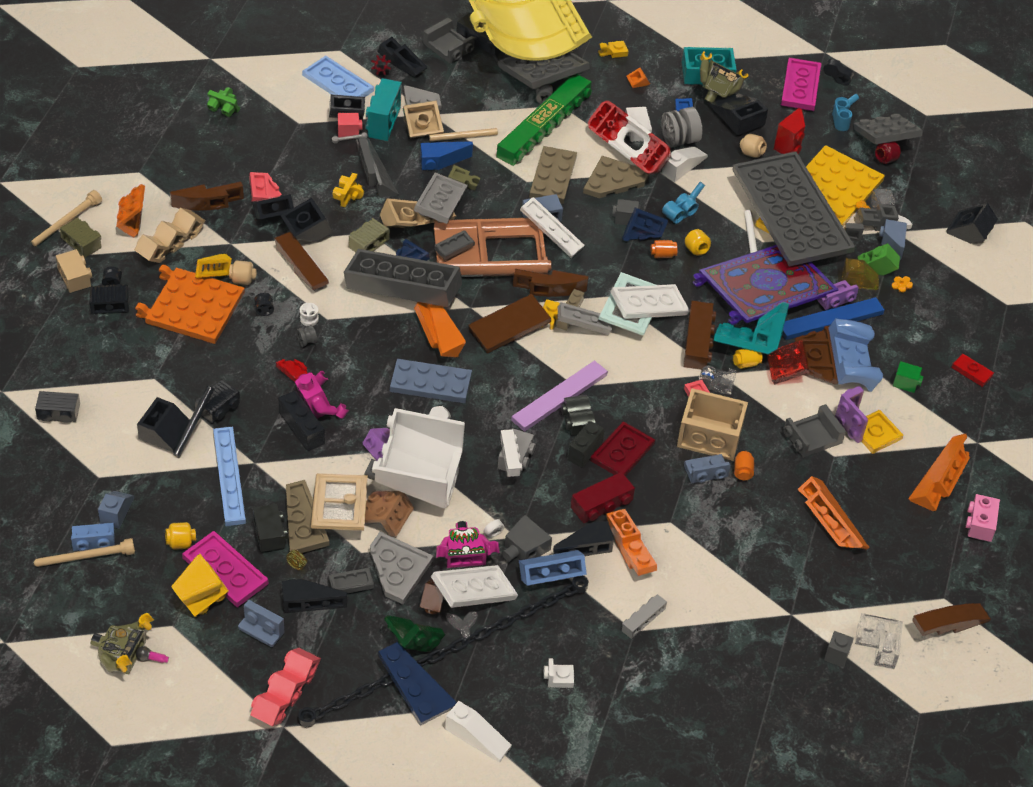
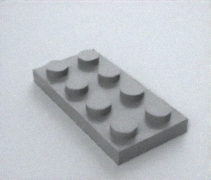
M434 173L416 203L414 211L422 216H428L440 223L447 224L463 197L467 185Z

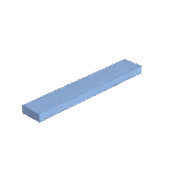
M233 427L215 428L213 433L225 526L246 524Z

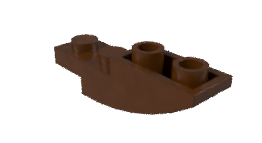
M241 181L208 189L203 184L170 192L172 207L197 211L228 208V202L244 199Z
M515 269L513 287L530 289V294L535 296H570L574 289L581 292L587 291L589 276L556 270L552 271V275Z

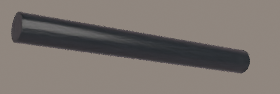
M207 386L173 452L174 456H181L214 391L213 387Z

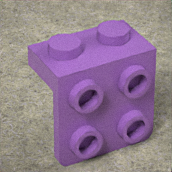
M860 386L848 389L845 393L841 394L835 415L849 437L857 443L862 441L868 422L867 417L859 409L864 393Z

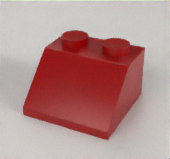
M801 108L795 110L778 125L774 150L781 154L791 152L799 154L802 149L801 144L805 136V122Z

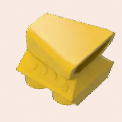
M201 554L193 559L171 586L194 617L206 613L212 603L222 601L229 591Z

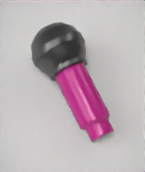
M141 646L136 651V656L141 661L150 659L161 663H168L169 660L168 656L153 652L147 646Z

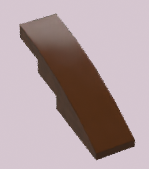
M980 603L960 604L934 609L914 615L912 619L922 636L934 632L940 635L952 630L954 633H958L991 620Z

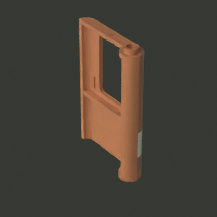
M529 218L449 220L447 224L434 220L435 244L463 230L475 241L473 247L445 261L436 251L437 263L459 266L461 277L514 276L515 269L548 274V271H551V260H548L545 253L543 231ZM535 238L538 260L488 261L486 239Z

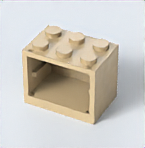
M691 388L681 422L677 447L711 456L722 454L724 459L734 461L748 402Z

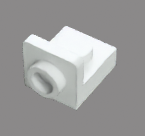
M549 658L548 666H544V679H548V687L573 688V665H553V658Z

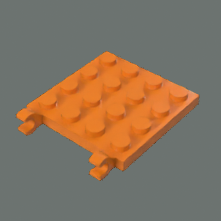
M161 265L159 268V272H161L159 278L168 281L151 309L143 303L137 304L135 307L138 310L136 316L145 318V323L216 344L243 297L245 288L210 277L196 278V273L177 267L172 271L170 267Z

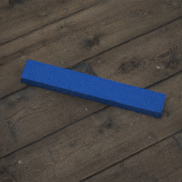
M875 297L785 321L782 335L785 340L807 335L812 331H822L825 326H830L835 318L860 321L883 315L884 308Z

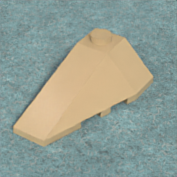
M386 199L380 213L384 226L390 228L434 223L435 219L422 216L414 211L418 201ZM455 213L452 214L450 220L455 219Z

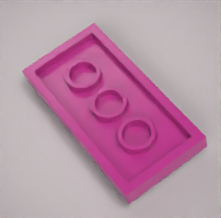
M795 58L788 59L781 101L782 106L814 111L821 63Z
M215 531L182 553L183 559L188 564L197 555L201 554L229 590L225 597L236 607H239L269 584L267 577Z

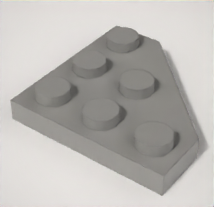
M381 531L370 545V553L385 596L404 604L433 562V555Z

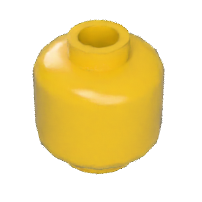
M694 229L685 237V246L694 255L700 256L709 250L711 240L702 230Z
M187 522L171 523L169 528L165 529L166 545H170L171 549L190 548L192 541H196L195 529H191L190 524Z

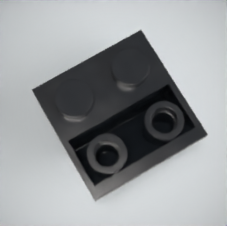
M156 397L137 423L138 437L142 441L174 452L190 419L174 403Z

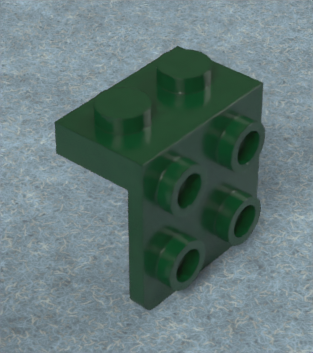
M390 615L384 618L388 624V629L396 635L398 643L405 649L431 652L446 635L441 628L414 624L410 619Z

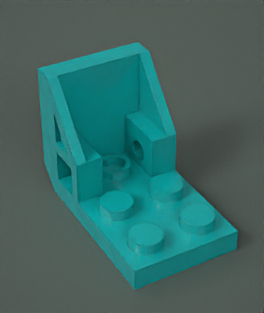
M781 302L760 317L754 332L746 327L736 328L730 323L719 324L714 341L770 354L778 349L789 304Z

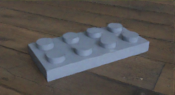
M397 359L390 392L466 403L472 370Z

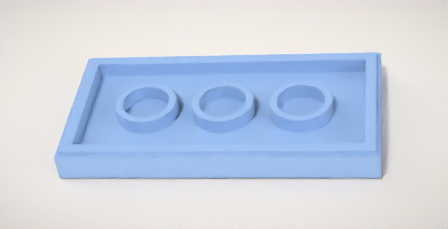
M324 56L302 71V76L332 95L366 97L374 92V86L327 56Z

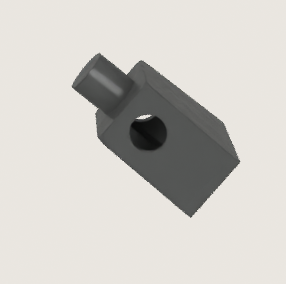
M524 515L505 536L506 549L502 552V555L508 562L515 557L519 560L539 557L551 550L552 537Z

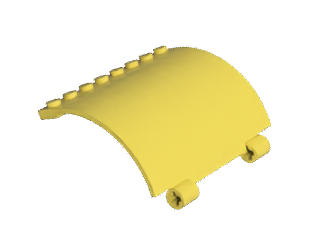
M469 0L474 9V12L470 15V21L477 32L486 31L490 41L499 50L518 59L538 61L556 58L574 50L592 38L571 0Z

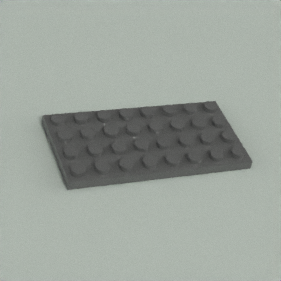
M797 152L733 164L732 170L788 266L854 252L855 246Z

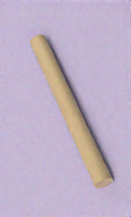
M497 128L433 134L429 135V140L432 142L498 135Z

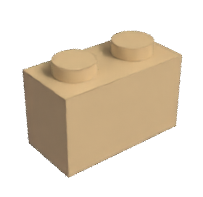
M77 249L56 255L57 269L69 293L91 287L90 279L93 278L91 270L86 268L85 258L83 255L80 256Z

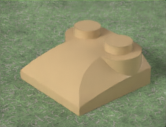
M437 101L403 106L404 121L410 138L444 133Z

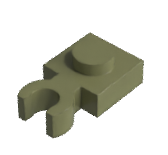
M456 165L453 166L448 178L466 184L471 190H476L477 184L480 181L478 176H470V171Z

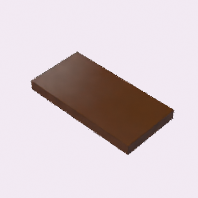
M530 294L469 324L468 329L483 349L489 353L550 323L551 317L536 298Z

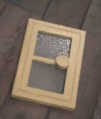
M317 473L311 528L364 531L368 475Z

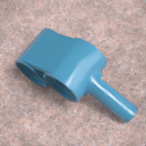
M854 94L849 99L839 97L835 100L832 115L834 126L837 130L846 131L849 129L852 112L849 108L859 99L857 94Z
M699 182L690 195L683 193L677 198L676 202H667L662 209V213L675 224L693 215L699 207L696 198L705 187V184Z

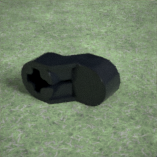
M836 59L827 60L823 68L826 75L834 77L836 82L841 85H849L854 77L853 71L843 67L842 63Z

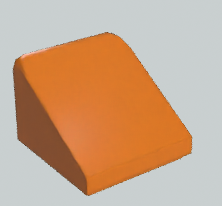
M641 68L626 76L632 88L650 85Z

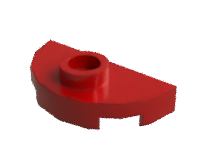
M282 359L276 362V367L294 382L300 375L308 374L307 367L296 359L294 361Z

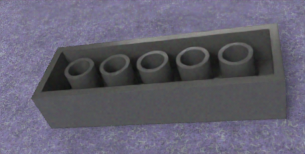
M363 249L356 251L344 270L347 289L444 307L450 306L462 285L459 266Z

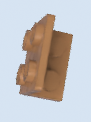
M375 491L369 495L366 501L365 523H381L389 536L397 537L414 507L403 492Z

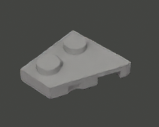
M404 86L406 105L437 101L438 109L441 110L439 94Z

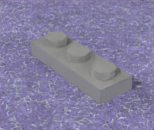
M562 302L557 307L558 321L607 335L612 331L610 323L599 320L601 313Z

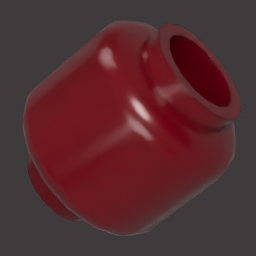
M895 141L878 144L875 149V156L882 164L897 161L901 154L900 147Z

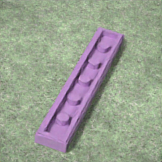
M594 360L514 414L511 421L525 432L559 409L561 404H564V398L578 396L606 377L608 371Z

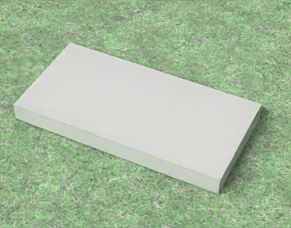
M676 284L613 287L611 290V294L624 319L688 315L690 312Z
M498 565L434 572L431 576L451 608L515 600L518 596Z

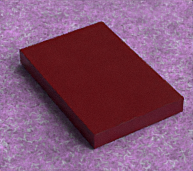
M623 421L595 451L590 461L613 475L622 472L627 476L655 444V439Z

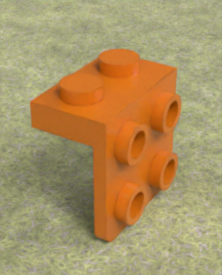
M143 184L134 187L118 203L119 211L116 227L133 238L139 231L145 192Z

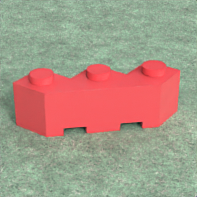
M301 648L289 651L284 659L285 666L283 670L275 672L270 676L267 692L256 696L252 701L251 708L253 709L250 715L271 726L280 724L286 717V708L294 706L302 694L303 685L305 683L309 684L313 679L321 658Z

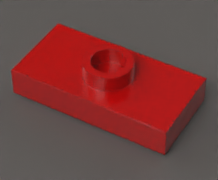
M962 354L952 364L954 370L982 387L994 375V372L965 354Z

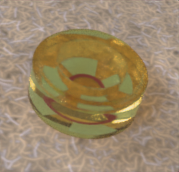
M291 550L286 556L287 562L294 569L302 570L307 564L305 556L297 550Z

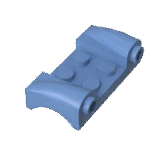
M835 318L829 326V334L838 384L860 383L868 391L872 392L883 378V373L879 367H871L867 347L868 343L873 340L875 332L870 325Z

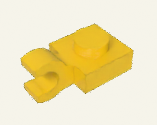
M624 41L608 42V45L606 43L599 44L601 50H598V53L601 57L611 55L612 58L628 56L629 51Z

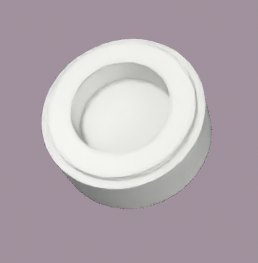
M499 519L494 520L484 528V533L488 538H494L503 531L504 525Z

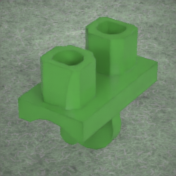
M227 87L224 91L220 90L219 93L209 90V100L207 103L209 110L215 112L219 106H222V114L228 117L234 111L239 112L240 107L237 105L236 95L233 94L232 88Z

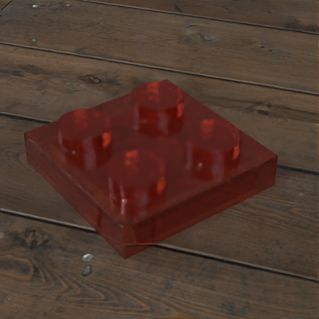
M802 340L782 346L767 354L771 379L774 385L810 373L805 345Z

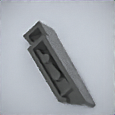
M365 137L356 139L368 186H376L379 198L397 196L399 193L370 139Z

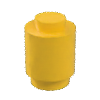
M749 349L736 350L733 355V362L739 369L757 366L762 363V353Z

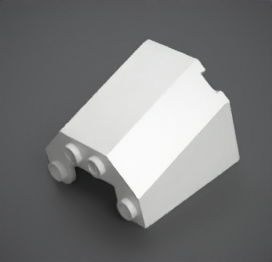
M395 408L393 415H389L387 427L390 428V436L388 442L383 444V458L379 457L378 461L373 463L372 473H375V482L441 508H446L450 504L459 472L458 467L463 451L465 423Z

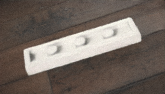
M534 197L521 207L520 211L570 258H573L585 246Z

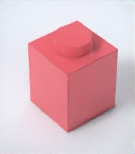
M338 113V138L359 135V130H362V120H359V113Z

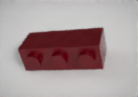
M620 472L573 494L571 508L584 524L590 520H596L605 513L614 511L617 507L629 504L633 500L635 487Z

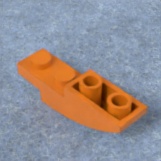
M622 509L607 513L606 517L610 529L630 569L633 568L638 576L657 571V564L643 544L641 533L627 511Z

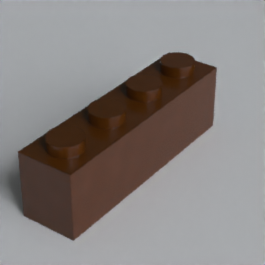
M691 302L683 367L706 370L707 363H711L712 352H709V349L713 347L714 338H710V335H714L715 325H712V322H715L716 311H713L714 303Z

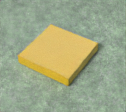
M881 410L866 416L868 422L861 442L872 454L903 439L904 435Z

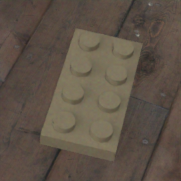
M543 146L529 198L557 194L560 203L564 204L577 152Z

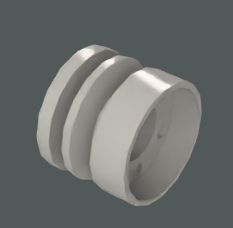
M694 107L680 109L679 112L674 110L663 113L661 128L665 142L669 147L680 146L684 143L690 144L701 140V119Z

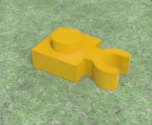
M546 299L543 308L551 317L549 324L552 330L558 318L557 307L560 303Z

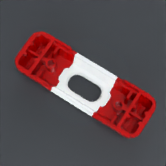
M610 101L602 102L588 121L590 130L647 174L659 173L671 157L670 147ZM634 132L643 139V146L639 150H633L624 142L627 133Z

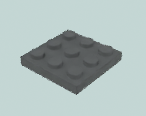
M892 114L891 117H876L873 120L862 119L860 122L854 123V130L874 144L922 136V129L908 121V119L903 118L900 114Z

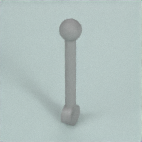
M363 132L360 135L339 138L333 136L332 142L338 143L342 140L367 138L368 134Z

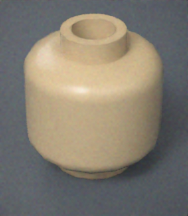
M747 134L741 140L740 148L744 155L758 158L765 153L767 144L762 136Z
M237 260L234 264L230 265L229 279H232L234 284L250 285L252 279L256 280L257 269L253 268L252 262Z

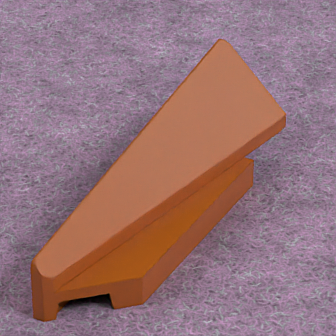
M417 302L414 310L431 347L439 348L441 356L458 357L466 340L444 307Z
M966 434L951 438L908 498L911 502L931 511H936L941 496L943 498L950 496L970 459L969 452L964 449V442L967 439Z
M811 476L798 488L799 492L808 499L805 503L838 546L866 550L869 548L822 480Z

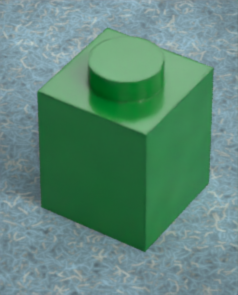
M900 361L893 387L915 393L916 387H921L924 377L920 375L922 367Z

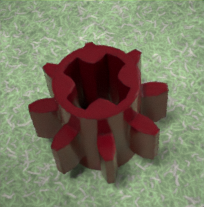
M376 55L377 60H371V62L375 63V66L371 69L376 68L377 75L380 71L385 75V69H391L387 66V63H390L391 60L386 61V55H383L382 58ZM379 60L386 63L384 69L376 67Z

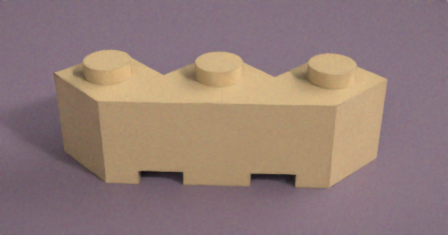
M180 207L172 223L161 221L153 236L142 234L134 250L147 260L160 263L165 260V255L169 252L174 253L183 247V242L187 239L192 240L197 237L206 220L191 210Z

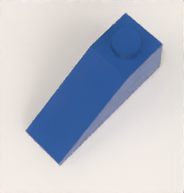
M473 141L421 143L420 158L422 170H439L472 157Z

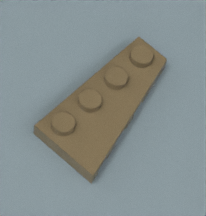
M301 480L286 484L290 556L294 555L293 551L299 554L329 546V539L325 529L311 528L313 498L306 481Z

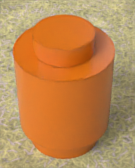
M654 240V244L650 246L651 255H654V258H672L677 256V242H672V240Z
M747 451L739 452L735 457L734 475L740 480H749L754 476V458Z

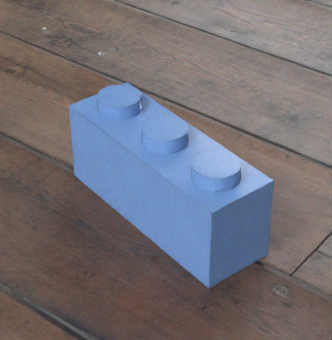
M579 550L519 560L521 580L526 585L587 575L585 557Z

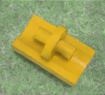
M352 173L350 177L342 175L339 180V187L342 188L335 187L333 190V199L340 200L342 207H346L350 199H361L364 196L362 186L357 185L355 181L357 178L355 173Z

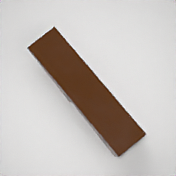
M291 231L275 238L276 250L294 266L295 273L312 290L329 284L326 276L298 240L295 239Z

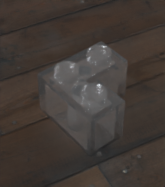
M861 613L855 644L876 648L875 666L895 669L900 655L903 621Z

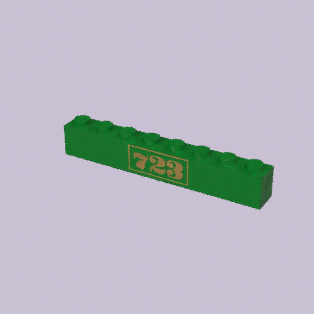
M578 74L572 75L497 144L496 158L512 166L518 161L520 162L528 152L533 150L535 145L541 143L547 134H550L557 125L561 124L566 116H569L576 107L581 105L584 99L591 95L592 81Z

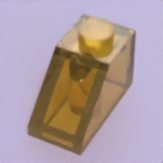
M846 258L842 272V281L846 280L850 286L857 285L859 288L879 289L878 274L864 260Z

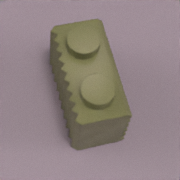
M78 217L60 228L61 238L73 249H77L78 253L83 255L84 258L102 247L100 233L96 230L93 231L86 221H81Z
M372 218L369 222H365L357 231L350 233L349 248L355 251V253L358 249L374 251L389 240L390 229Z

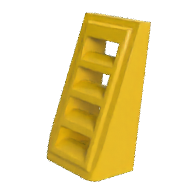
M219 254L198 259L195 277L228 276L232 258L227 254Z

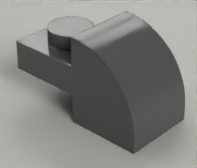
M879 204L876 209L859 208L857 212L861 224L873 226L875 231H880V227L885 225L886 219L898 221L899 219L896 208L892 205Z

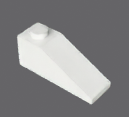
M696 147L674 150L671 153L670 159L662 168V174L676 182L705 160L708 155Z
M460 701L446 715L445 730L499 763L512 747L477 711Z

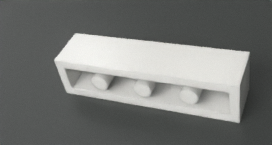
M501 430L500 439L507 477L520 476L522 463L519 462L520 453L517 452L519 448L518 444H516V434H514L513 430Z

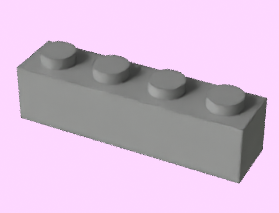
M658 594L651 597L648 603L643 604L637 612H634L629 619L622 623V632L632 639L666 609L667 601Z

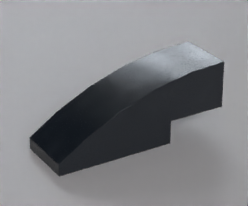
M393 37L380 44L377 52L382 57L386 55L385 59L391 60L390 63L401 71L416 77L427 69V66L406 44L401 46Z

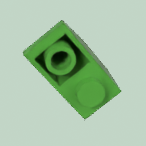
M887 243L858 256L856 269L884 276L899 269L900 256Z

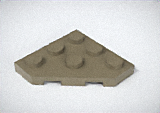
M601 156L584 187L583 193L603 198L606 197V194L626 192L629 188L635 186L641 188L645 186L650 174H647L637 166Z

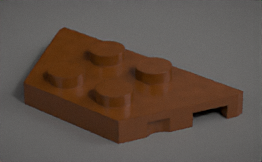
M825 326L820 332L812 331L805 336L802 335L795 338L794 347L798 371L838 385L829 326Z

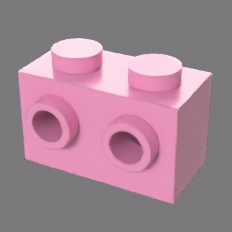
M976 494L974 502L970 501L968 513H971V516H968L966 521V528H969L968 537L992 542L997 526L1000 499Z

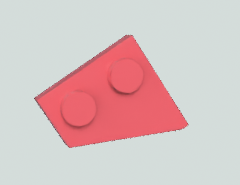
M250 172L249 180L252 201L282 195L279 192V186L272 181L268 173Z

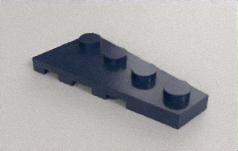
M398 642L378 652L379 658L420 726L451 711L457 702Z

